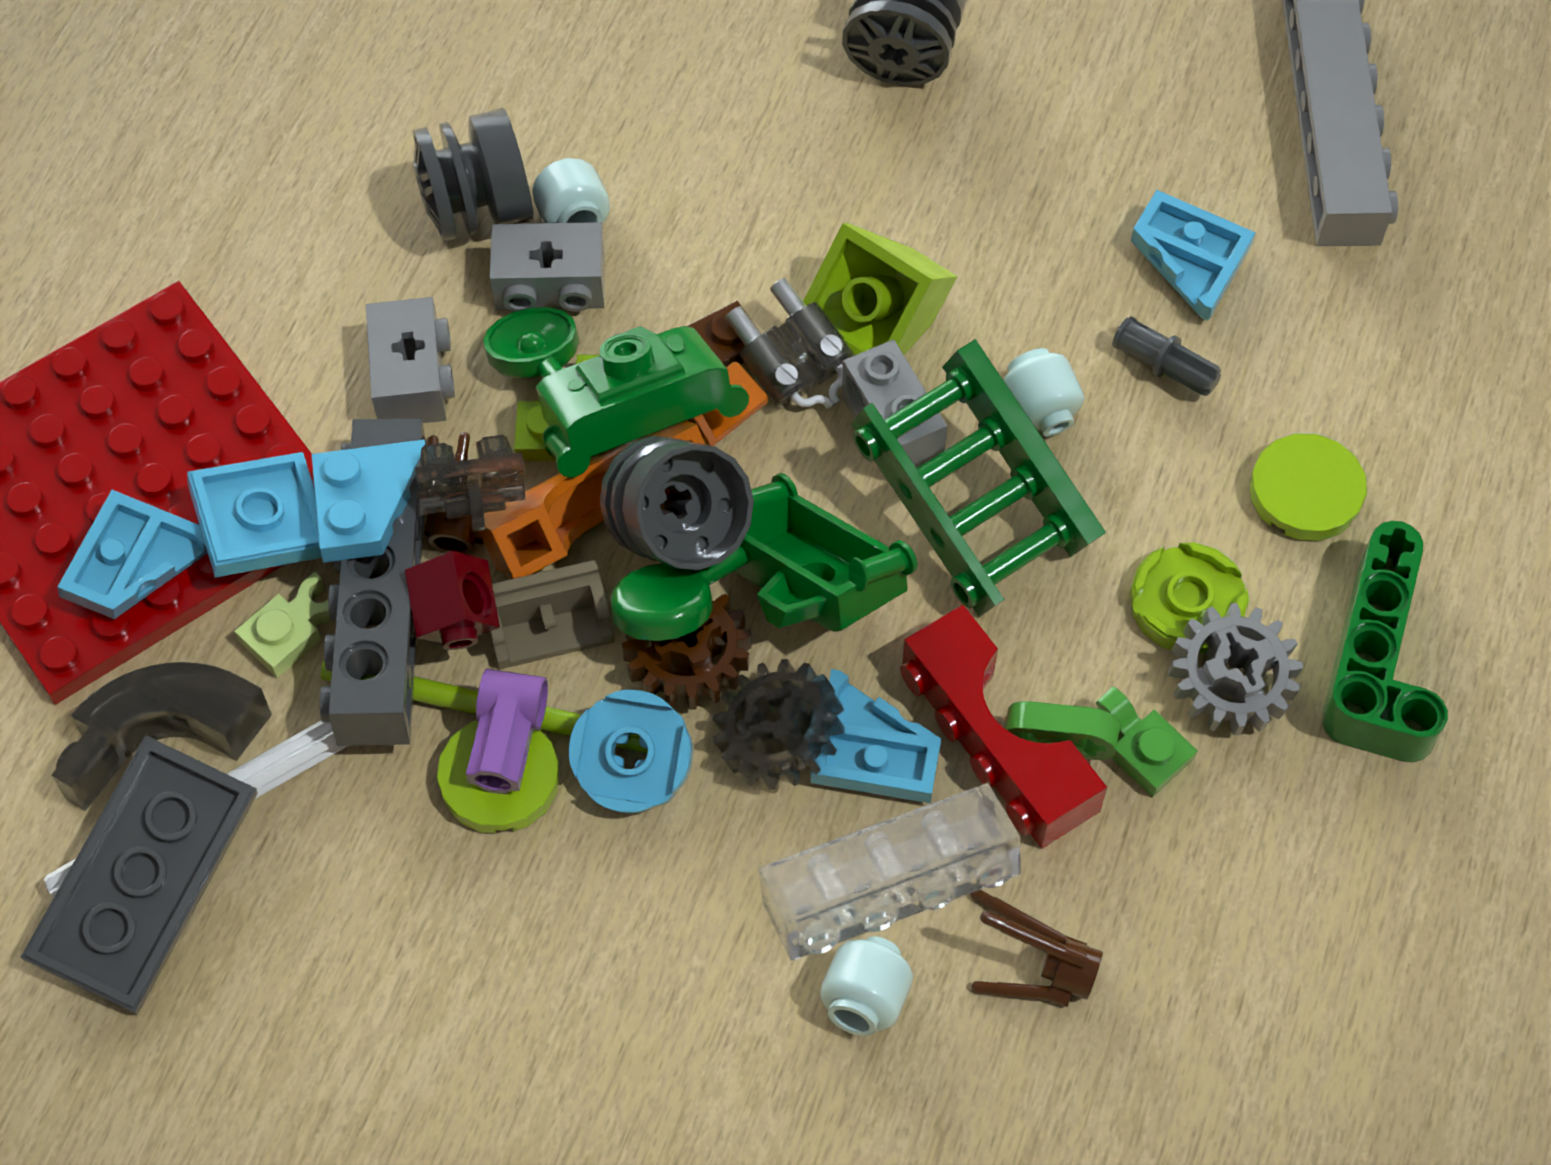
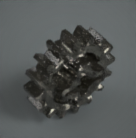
M782 659L778 665L777 672H770L763 662L758 664V677L750 681L746 676L739 675L737 681L741 690L737 694L726 692L722 694L721 699L727 705L728 711L713 714L712 720L721 730V732L713 736V742L723 753L721 758L732 772H738L747 784L753 785L761 778L769 789H775L779 783L780 776H786L792 785L795 786L800 782L799 771L805 767L815 774L821 771L820 765L816 760L821 753L825 755L836 754L837 749L829 737L844 733L845 727L837 717V715L844 711V707L834 693L835 689L824 674L817 676L810 664L804 662L796 671L788 659Z

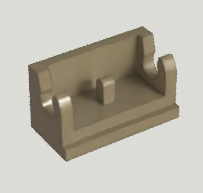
M596 560L492 584L500 628L492 630L490 633L499 670L614 643L613 631L609 620L610 613Z

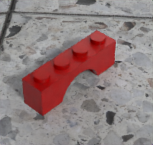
M962 604L904 639L900 672L910 691L917 697L924 695L936 710L934 713L935 719L943 734L951 742L959 740L971 756L970 765L979 781L988 789L994 786L1007 803L1005 805L1006 812L1014 827L1024 836L1031 834L1037 844L1043 849L1101 812L1107 786L1071 740L1056 743L1028 741L1010 733L995 720L987 707L983 691L994 676L998 648Z

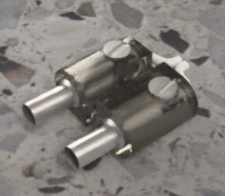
M786 278L780 279L770 288V291L789 315L781 326L776 327L775 325L761 334L741 306L733 309L725 316L727 322L745 345L739 353V357L777 409L785 408L793 402L802 407L823 404L829 409L840 401L837 391L842 386L843 360L856 354L817 302H813L806 306ZM838 373L837 380L830 386L829 398L823 395H815L808 399L802 398L803 395L809 392L811 387L817 383L819 385Z

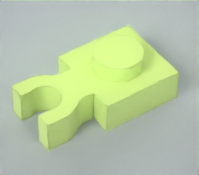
M313 572L302 582L297 596L291 602H288L280 594L276 595L234 631L238 642L276 678L321 641L319 631L316 628L317 625L334 621L329 616L328 600L323 603L313 601L316 596L326 590L322 578L316 572Z

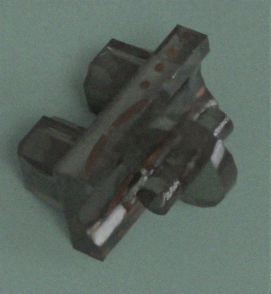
M505 435L483 437L480 441L476 442L477 459L456 462L451 445L446 443L424 445L421 448L420 467H415L420 515L444 511L447 519L469 515L472 532L485 530L484 513L506 510L505 503L525 500V466L522 452L513 453Z

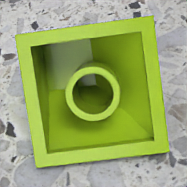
M842 223L803 303L807 307H811L831 335H835L841 340L842 351L851 357L893 339L903 355H905L933 324L958 276L911 247L850 223Z

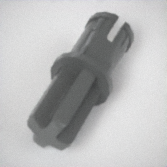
M1133 316L1127 317L1114 335L1112 346L1115 349L1122 350L1152 367L1153 375L1161 377L1165 374L1201 395H1209L1221 378L1220 367L1182 346L1181 338L1176 335L1168 338L1137 321Z

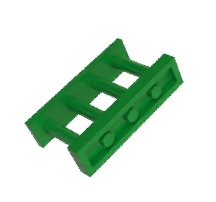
M974 339L959 348L943 365L942 368L946 372V381L886 419H883L875 405L870 403L859 412L850 425L854 430L853 440L860 453L868 461H875L952 576L950 580L951 587L959 601L967 608L973 607L977 615L981 617L1005 600L995 586L996 584L1054 546L1064 548L1068 555L1072 557L1104 535L1106 531L977 340ZM957 401L963 404L966 403L979 421L978 430L916 468L897 439ZM988 450L999 451L1011 469V478L949 517L930 487ZM1023 497L1028 500L1031 499L1044 518L1043 526L984 565H981L962 536Z

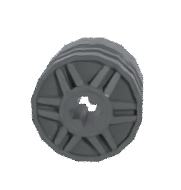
M854 0L849 9V17L843 28L842 46L850 61L864 73L882 82L901 86L926 84L939 78L948 67L951 49L955 43L956 29L961 23L967 0Z
M504 108L468 116L469 142L459 144L456 134L448 122L440 123L439 128L443 149L435 150L427 127L413 130L415 143L413 166L426 213L437 227L443 242L457 239L453 214L461 212L469 235L478 234L477 208L487 206L495 224H517L533 219L532 200L522 157L510 119Z
M652 436L632 442L614 457L602 479L600 507L605 526L619 545L638 556L675 568L701 570L722 563L740 547L751 526L754 505L749 478L735 458L715 446L659 436ZM665 489H669L670 494L667 496L665 493ZM663 503L664 506H665V509H661V508H660V504Z

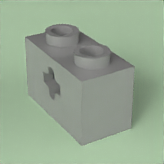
M602 222L492 224L490 283L495 310L515 312L531 307H550L577 312L588 308H604L605 248Z
M433 297L366 304L371 398L377 419L422 418L423 423L447 421L445 399L455 398L452 366L451 364L442 365L441 352L451 351V339L448 319H437Z

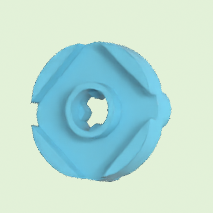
M641 690L616 691L596 702L578 718L569 742L570 766L575 777L578 778L581 787L599 805L622 813L646 812L657 806L669 803L688 778L693 760L692 738L684 718L662 698ZM629 735H639L640 746L648 749L647 757L645 760H637L634 769H625L624 758L615 755L616 745L627 744Z

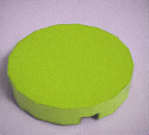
M1295 433L1276 439L1260 453L1250 477V498L1260 518L1269 526L1274 523L1278 528L1285 530L1284 535L1297 540L1322 541L1342 534L1351 526L1352 521L1358 517L1367 495L1366 474L1357 457L1340 442L1319 434Z
M1195 542L1179 543L1178 547H1171L1164 550V546L1151 552L1137 568L1129 595L1132 616L1143 634L1162 648L1172 650L1178 637L1186 638L1183 631L1191 619L1203 625L1202 618L1207 608L1213 607L1223 618L1231 603H1237L1241 617L1245 616L1249 596L1248 589L1245 590V584L1241 579L1242 573L1234 561L1215 548ZM1204 644L1198 653H1206L1209 648L1207 644Z
M477 720L470 722L450 738L439 758L437 780L446 808L461 824L480 833L497 834L496 830L505 831L511 828L514 832L530 826L547 812L558 793L559 763L552 742L541 730L533 731L520 790L508 792L506 795L485 792L482 788L468 783L466 777L479 723Z

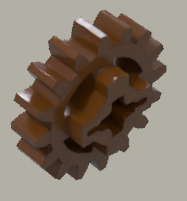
M725 593L715 601L712 600L713 610L708 621L694 632L675 639L651 641L652 646L648 647L650 640H640L625 634V639L628 641L622 643L624 661L630 662L628 664V674L631 682L643 680V691L654 695L659 691L663 692L665 701L671 707L676 703L678 697H684L690 710H695L698 705V696L705 694L714 704L720 702L719 687L724 685L727 688L736 690L739 687V674L737 671H748L750 666L749 652L747 650L751 649V630L744 629L745 614L743 610H735L729 613L730 596ZM727 644L722 658L714 665L712 663L713 657L721 654L722 646Z

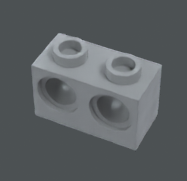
M894 339L843 360L842 398L854 418L864 407L873 403L883 419H886L927 393ZM940 413L897 439L916 468L945 451L947 425Z

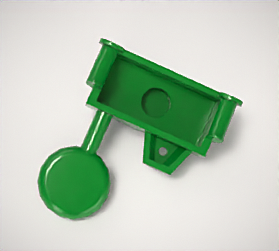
M531 307L512 312L498 319L487 329L483 339L489 364L502 375L513 378L542 377L536 388L544 420L549 425L543 432V442L547 453L555 457L556 467L560 474L569 478L583 474L590 464V457L715 409L725 417H734L742 413L749 403L747 391L741 385L730 384L728 369L692 327L681 326L655 334L639 326L608 338L601 344L599 356L564 369L562 367L574 357L579 345L574 318L565 311L550 307Z
M778 473L773 476L771 483L751 489L754 499L751 526L737 550L722 563L701 570L675 568L661 563L647 565L630 572L617 583L611 594L613 621L622 633L640 640L662 641L679 638L694 632L708 621L713 610L710 585L735 571L762 588L758 592L757 598L766 620L777 628L810 620L817 622L828 630L838 632L908 591L907 575L917 570L918 562L914 551L904 541H895L889 547L799 496L796 486L790 477L784 473Z

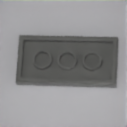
M145 735L20 958L37 968L138 1015L258 794L257 788Z

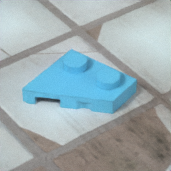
M1156 190L1133 228L1131 242L1201 318L1209 321L1249 252L1256 232Z
M111 490L57 587L59 597L116 619L208 554L200 525Z
M831 669L811 769L810 783L931 803L941 738L919 723L905 720L900 715L898 709L882 698L878 697L874 701L849 684V676L840 670Z

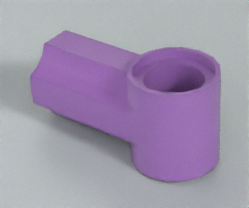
M485 669L477 696L476 718L479 723L466 772L468 783L482 788L485 792L506 795L508 792L520 790L533 731L540 730L545 715L548 697L547 677Z

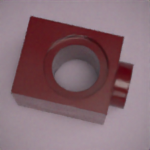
M450 551L404 570L416 638L442 643L443 648L446 650H458L477 644L479 642V635L500 628L488 560Z

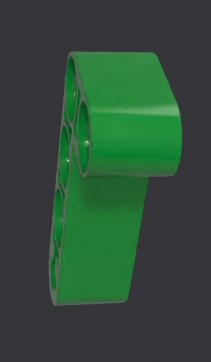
M1392 520L1384 522L1374 529L1360 561L1322 712V725L1325 732L1334 741L1343 745L1398 761L1413 763L1423 760L1431 753L1448 721V710L1444 701L1436 693L1425 688L1393 680L1422 559L1423 540L1420 533L1413 526L1402 521ZM1387 557L1394 560V571L1383 570ZM1369 603H1379L1385 606L1389 611L1377 610L1373 608ZM1356 652L1370 654L1377 662L1365 661ZM1343 703H1354L1360 706L1366 714H1355L1349 711ZM1403 720H1413L1419 723L1425 731H1415L1409 728Z

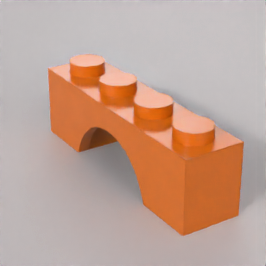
M686 420L601 452L590 458V464L583 474L572 478L558 474L521 493V498L515 496L473 518L496 569L508 578L515 579L531 575L567 556L570 546L579 536L604 521L600 507L602 479L614 457L632 442L652 436L676 438L691 441L692 443L705 444L697 424ZM665 489L666 496L670 494L669 489Z

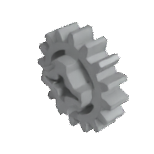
M1231 603L1223 618L1213 607L1207 608L1202 618L1203 625L1191 619L1183 631L1186 638L1178 637L1172 648L1171 653L1180 659L1173 660L1168 670V675L1183 679L1173 694L1176 699L1190 697L1193 700V704L1188 712L1191 718L1200 715L1203 711L1211 715L1209 729L1212 731L1218 728L1222 720L1230 722L1233 735H1240L1246 722L1249 720L1258 732L1262 731L1270 721L1269 714L1280 719L1289 708L1286 700H1293L1300 690L1301 686L1292 679L1298 677L1302 671L1303 662L1288 659V656L1296 648L1297 642L1295 639L1281 641L1277 637L1283 625L1280 620L1272 622L1268 627L1260 623L1262 618V609L1256 607L1249 618L1241 617L1237 603ZM1204 644H1207L1209 648L1206 654L1209 661H1206L1204 666L1198 669V652ZM1227 662L1232 669H1227L1225 666ZM1240 668H1243V670L1246 672L1244 676L1242 672L1239 670ZM1273 669V684L1269 693L1265 695L1263 689L1266 685L1262 677L1265 676L1267 671Z

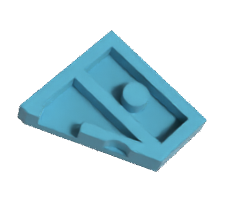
M425 439L312 454L319 545L323 563L384 554L394 533L393 523L397 517L403 514L411 497L409 487L418 468L424 469L428 461Z

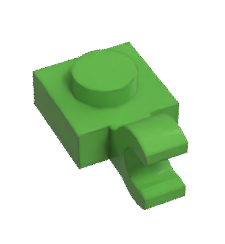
M1114 686L1096 701L1098 709L1111 713L1121 723L1115 755L1111 758L1151 797H1154L1194 760L1198 750L1157 711L1153 710L1141 720L1129 699Z

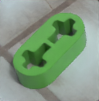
M1020 701L1008 707L1004 728L1015 736L1032 742L1056 743L1071 740L1085 759L1104 760L1115 755L1121 723L1117 717L1101 709Z

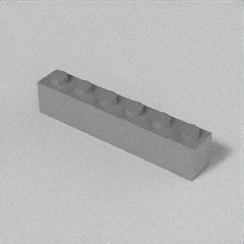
M1282 0L1316 246L1381 245L1388 224L1396 222L1398 197L1396 191H1389L1387 180L1391 171V154L1389 148H1382L1380 137L1384 129V110L1382 105H1375L1374 100L1378 75L1376 64H1369L1367 54L1371 44V29L1369 23H1362L1361 13L1364 7V0Z

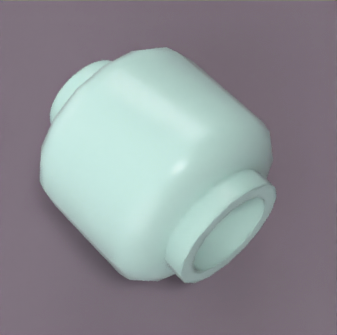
M572 158L555 161L545 167L535 179L532 188L533 198L543 223L602 222L603 224L607 219L610 211L609 196L598 172L590 163L582 159Z
M1039 348L1018 356L1008 364V374L1003 380L1037 431H1042L1043 436L1048 437L1057 435L1074 424L1075 421L1072 416L1080 410L1085 397L1075 373L1064 355L1049 353L1046 348Z
M876 936L868 937L866 940H850L837 949L823 980L820 997L825 1008L828 1010L827 1014L830 1020L836 1026L854 1035L870 1036L875 1031L886 1030L896 1023L910 991L913 973L908 962L901 956L899 948L891 941Z

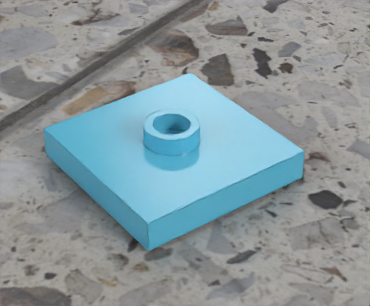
M303 452L187 472V485L215 578L322 558L319 545L315 488Z

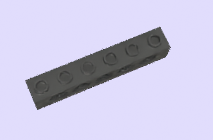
M422 418L353 419L351 443H342L341 450L424 440L425 434ZM427 463L424 469L418 468L409 487L411 497L403 514L397 517L393 523L394 533L384 554L333 561L334 570L340 571L339 585H330L328 606L330 619L336 620L335 635H326L324 642L325 667L327 671H332L331 686L321 687L320 715L323 723L331 722L337 746L408 745L411 741L417 638L404 570L421 563L424 511L422 508L425 507ZM370 625H378L373 628L365 629V627ZM367 675H376L371 679L359 680Z

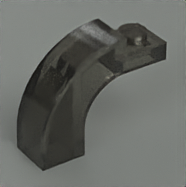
M173 662L147 666L110 681L92 693L76 708L70 716L82 737L78 742L69 744L63 750L57 761L56 769L51 776L65 799L86 811L129 756L137 751L145 735L155 740L169 737L196 739L237 761L271 717L272 713L262 688L228 670L190 662Z

